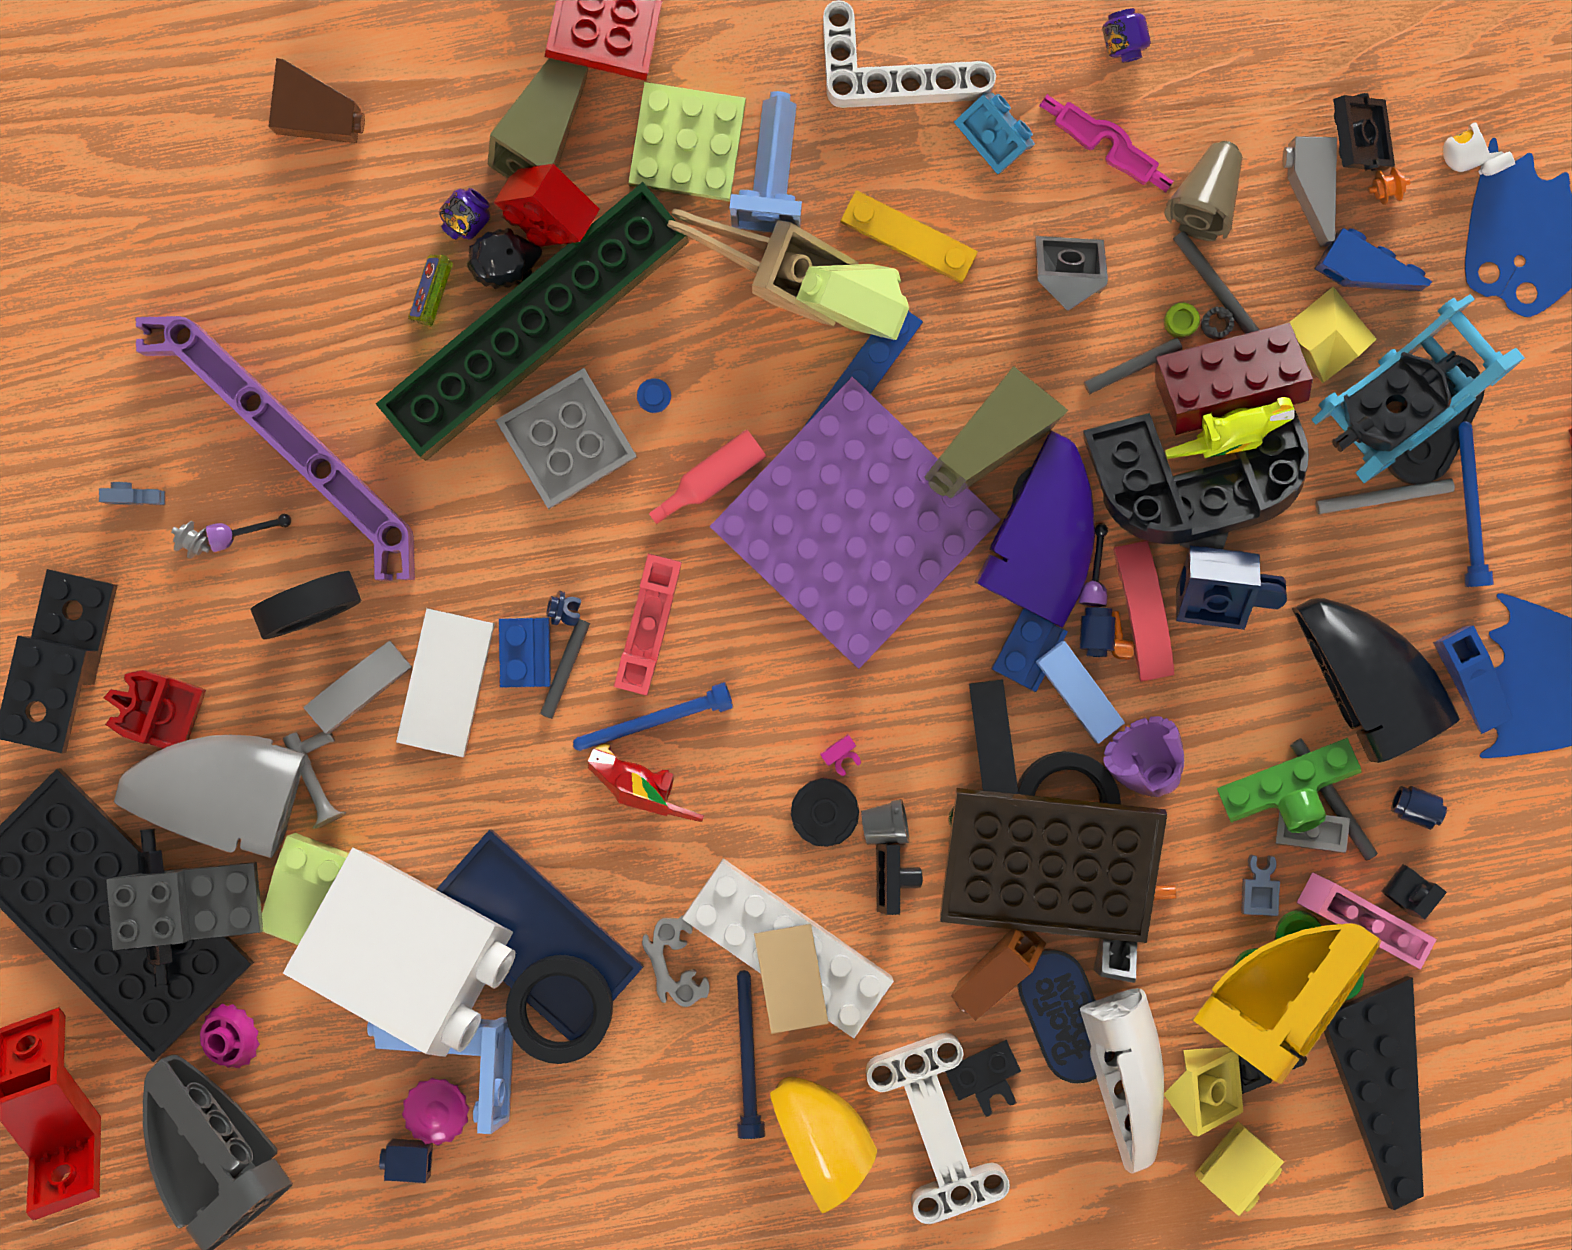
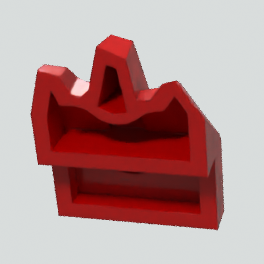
M140 670L124 675V680L129 686L128 692L111 689L103 697L120 711L118 717L109 718L105 724L122 737L164 749L189 740L206 689L172 677Z

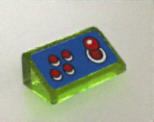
M429 255L427 257L408 319L429 327L433 326L453 266L447 256Z

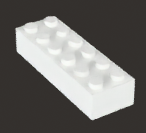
M724 858L682 918L760 974L754 933L811 924L828 1021L852 1038H855L894 982L889 973Z

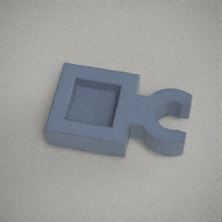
M111 482V488H99V502L119 505H165V491L159 489H132V483Z
M1250 855L1248 867L1253 873V879H1243L1241 913L1278 916L1280 881L1270 880V875L1276 869V859L1274 856H1268L1267 866L1259 869L1257 867V856Z

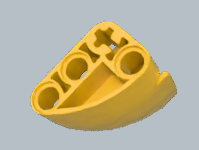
M1352 923L1304 929L1274 940L1243 958L1225 973L1212 988L1213 993L1194 1017L1193 1021L1266 1076L1282 1084L1299 1061V1058L1289 1051L1290 1048L1302 1056L1309 1054L1378 950L1381 940L1361 925Z
M786 1077L778 1083L775 1090L770 1092L771 1101L800 1173L818 1208L824 1214L847 1200L859 1187L874 1164L877 1148L861 1116L842 1097L812 1081L797 1077Z

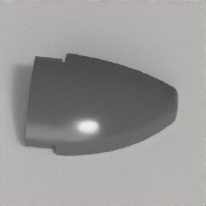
M170 1055L160 1059L148 1071L144 1081L143 1132L150 1171L155 1185L177 1228L187 1226L186 1230L201 1250H214L270 1207L292 1187L293 1183L278 1162L272 1159L277 1154L275 1145L242 1108L205 1074L177 1055Z

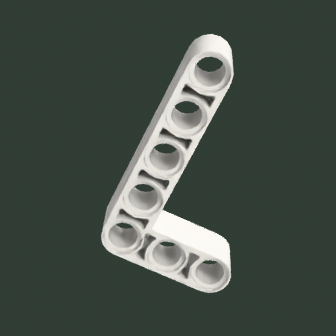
M836 0L828 4L824 10L823 38L826 92L828 100L836 107L849 108L976 101L983 94L990 93L996 80L995 70L990 64L982 61L857 68L853 8L845 1ZM835 14H842L847 18L848 22L844 26L838 27L831 24L829 19ZM837 48H844L849 52L850 56L846 60L838 61L832 57L831 53ZM976 74L983 75L987 79L988 85L982 88L976 87L971 83L970 77ZM942 76L949 77L953 81L954 86L947 90L941 89L936 84V79ZM907 78H913L918 81L920 87L916 91H907L903 88L902 81ZM872 80H880L884 83L886 89L881 93H873L868 89L867 85ZM838 82H846L852 90L846 95H839L833 90V86Z

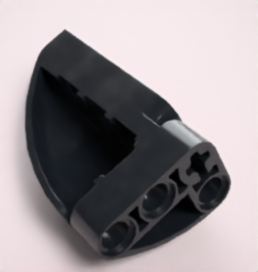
M1325 598L1310 599L1292 608L1344 720L1351 729L1362 726V729L1357 731L1356 734L1370 762L1381 763L1395 758L1436 737L1460 720L1436 671L1403 635L1367 612Z

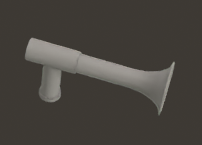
M297 732L284 737L283 741L288 749L306 754L301 776L317 810V821L313 829L327 825L344 816L346 812L336 810L329 803L307 753L329 742H334L333 734L321 732L302 742Z

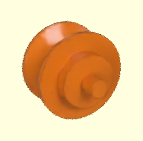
M1396 167L1391 168L1390 175L1384 176L1382 171H1377L1372 187H1368L1369 194L1374 193L1376 199H1379L1383 205L1388 203L1390 196H1394L1397 201H1402L1406 192V185H1410V179H1405L1404 175Z

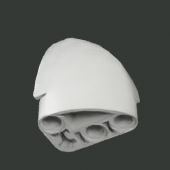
M1136 988L1096 1000L1080 1008L1091 1044L1090 1056L1097 1075V1081L1124 1168L1131 1174L1148 1168L1156 1159L1164 1101V1067L1159 1037L1147 996L1142 989ZM1105 1051L1115 1052V1056L1110 1062H1105L1104 1060ZM1122 1080L1124 1090L1119 1095H1115V1085L1118 1081ZM1129 1114L1131 1126L1125 1128L1124 1121Z

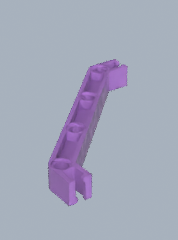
M181 316L136 317V327L143 330L144 335H151V328L164 329L165 338L164 343L150 345L145 344L144 339H136V352L144 356H178L374 543L375 580H393V574H387L388 554L390 552H401L403 573H396L397 579L415 580L414 536L409 525L203 328L188 318ZM183 328H189V340L184 344H179L177 340L179 331ZM258 394L261 399L260 406L255 411L250 412L247 409V400L252 395ZM323 461H329L331 473L326 478L320 479L316 472L317 466ZM397 527L402 534L401 541L396 546H390L387 543L386 535L390 529Z

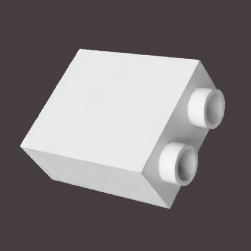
M352 847L283 974L428 1055L446 1057L450 1048L461 1052L473 1039L480 1025L481 1014L472 1010V1007L484 985L487 984L492 988L498 987L511 969L515 959V951L506 945L513 931L381 859Z

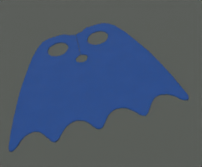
M1495 137L1489 143V153L1499 152ZM1527 153L1516 160L1515 165L1490 176L1480 175L1471 212L1465 256L1466 280L1471 289L1485 297L1498 296L1506 302L1509 310L1524 317H1531L1550 307L1572 288V193L1570 190V178L1567 172L1560 174L1552 180H1542L1536 174L1532 153ZM1517 255L1525 257L1526 262L1524 266L1517 267L1514 264V258ZM1486 262L1495 263L1500 270L1498 280L1491 284L1484 283L1478 274L1480 266ZM1524 282L1532 283L1537 289V298L1530 304L1521 303L1516 297L1517 287Z
M1498 593L1497 598L1510 612V620L1506 625L1490 631L1489 636L1504 651L1502 664L1494 669L1513 718L1495 727L1498 734L1497 740L1490 748L1484 750L1480 757H1507L1572 746V618L1537 604Z

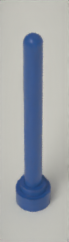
M1464 421L1459 424L1458 432L1471 565L1467 566L1468 573H1464L1465 587L1494 585L1493 571H1489V565L1485 564L1473 428L1471 423Z
M723 682L712 686V690L707 691L706 696L577 737L573 740V747L581 751L710 708L712 711L719 709L720 712L732 709L733 703L728 687Z

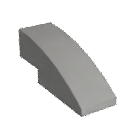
M388 641L332 683L303 708L325 734L332 733L354 713L363 709L411 669L412 666L395 645Z

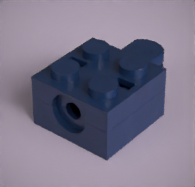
M1190 545L1176 587V621L1245 630L1253 607L1279 609L1287 602L1285 578L1282 576L1260 574V554Z

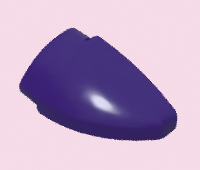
M1051 430L1031 466L1033 469L1030 475L1020 487L1015 497V503H1012L989 550L1003 556V559L988 555L974 583L1063 628L1087 578L1095 538V520L1092 490L1079 451L1070 439Z

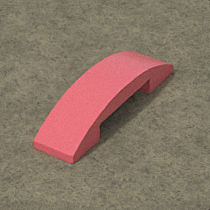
M1148 541L1113 547L1119 580L1123 584L1135 644L1134 654L1140 682L1175 675L1162 593Z
M648 553L614 687L648 695L682 562Z

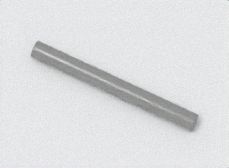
M1445 479L1316 501L1315 505L1317 514H1324L1454 492L1455 486L1453 479Z

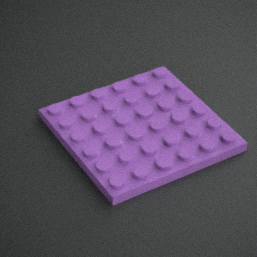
M851 377L709 527L859 669L1001 519L968 488L951 499L946 495L941 496L934 492L928 484L929 481L924 476L938 459L860 383Z

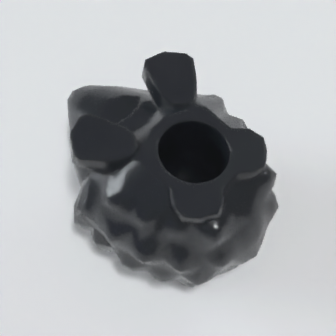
M510 228L505 230L498 229L494 232L485 233L476 240L475 244L469 246L467 267L477 282H481L484 286L491 285L494 289L501 287L509 288L514 284L519 285L532 274L531 268L542 256V249L521 236L515 235Z

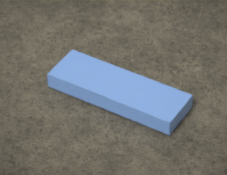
M1061 641L1035 661L1095 743L1099 744L1125 724L1124 720L1065 641Z

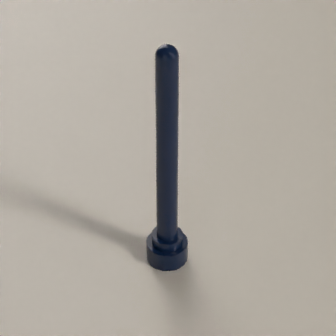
M742 970L737 974L744 1115L740 1116V1122L737 1123V1132L740 1139H757L765 1137V1122L761 1121V1115L757 1114L751 976L748 971Z

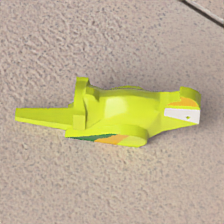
M1287 397L1277 398L1275 403L1250 409H1235L1222 417H1213L1211 413L1203 415V431L1197 435V439L1165 450L1166 457L1169 459L1203 453L1204 458L1256 449L1263 443L1262 439L1269 432L1294 419L1295 409L1291 399Z

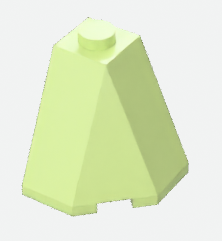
M875 264L810 266L796 297L800 302L850 330L897 340L909 310L907 298L901 294L899 287L901 282L899 272L894 268Z

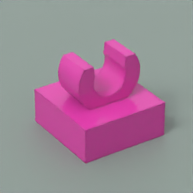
M848 734L820 753L828 766L835 762L836 771L841 776L846 775L845 770L841 766L843 759L849 757L854 760L857 766L861 764L860 757L851 751L856 745Z

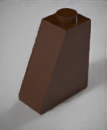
M276 58L268 127L276 135L357 143L358 133L362 134L364 131L365 115L361 113V109L356 102L286 60Z

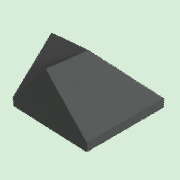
M1035 237L1037 280L1067 311L1092 294L1101 293L1106 287L1108 274L1104 240Z

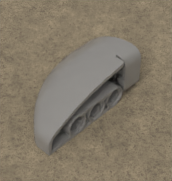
M212 735L191 739L159 750L130 767L119 779L114 802L140 818L197 842L231 853L235 851L238 840L241 839L240 849L272 858L280 847L288 827L306 754L278 745H272L273 740L257 736Z

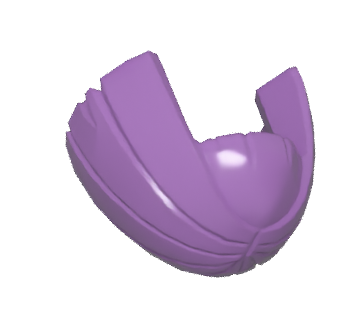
M1153 716L1149 720L1146 718L1137 720L1130 724V728L1126 726L1125 731H1119L1113 737V742L1110 741L1106 746L1105 757H1103L1105 767L1125 787L1139 794L1160 797L1173 792L1180 784L1184 768L1183 743L1178 728L1168 718L1163 719L1159 716Z

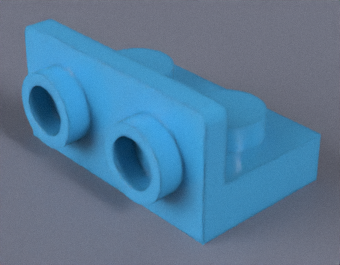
M990 92L978 98L954 123L997 174H1000L1023 152L1032 148L1035 142L1031 139L1033 133L1023 121H1016L1010 114L1009 110L1011 107L1000 94L994 95Z

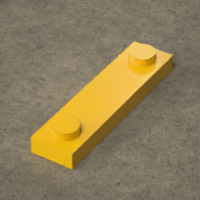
M858 190L855 191L840 220V223L961 284L978 253L973 248Z

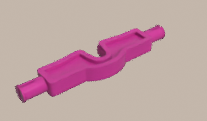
M1048 94L1039 105V107L1057 117L1054 122L1056 126L1072 136L1087 150H1093L1104 138L1110 139L1112 148L1105 158L1107 164L1126 173L1142 185L1150 181L1166 193L1174 180L1156 170L1159 163L1132 145L1127 133L1115 123L1107 120H1096L1071 102H1067L1063 106Z

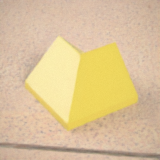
M1334 287L1330 288L1290 321L1307 365L1322 383L1360 356L1376 340L1375 336Z
M1229 1047L1183 1050L1185 1072L1164 1093L1166 1099L1194 1136L1199 1137L1243 1113L1239 1055Z

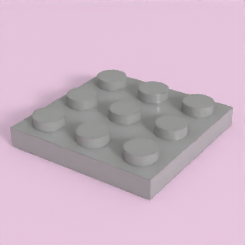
M582 368L495 420L549 510L637 458L585 368Z

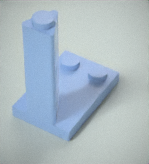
M773 91L770 92V98L763 101L753 191L740 190L739 195L731 194L729 209L732 227L773 232L777 220L791 222L801 227L802 201H795V196L787 194L797 104L790 101L791 95L789 93Z
M500 1017L496 1020L481 1019L480 1025L468 1046L461 1052L450 1048L448 1054L481 1056L479 1101H476L474 1105L473 1121L477 1123V1133L492 1134L509 1122L513 1037L510 1033L506 1017ZM368 1022L367 1033L368 1036L374 1037L376 1049L421 1052Z

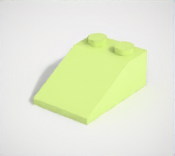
M298 833L287 835L273 871L262 912L263 932L299 945L349 853Z

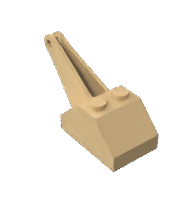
M673 209L672 215L682 221L765 250L762 261L759 262L692 227L673 220H669L667 224L669 228L695 239L756 273L752 284L753 294L777 307L818 323L835 325L836 321L796 299L802 281L810 266L859 264V262L791 222L777 220L771 238L701 218L679 209Z

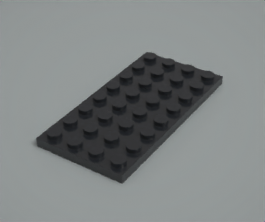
M59 768L0 825V909L152 1062H155L254 961L229 936L193 939L185 943L171 944L172 963L167 964L170 985L155 987L153 965H149L147 962L146 947L113 950L106 879L139 874L137 853L142 852V849Z

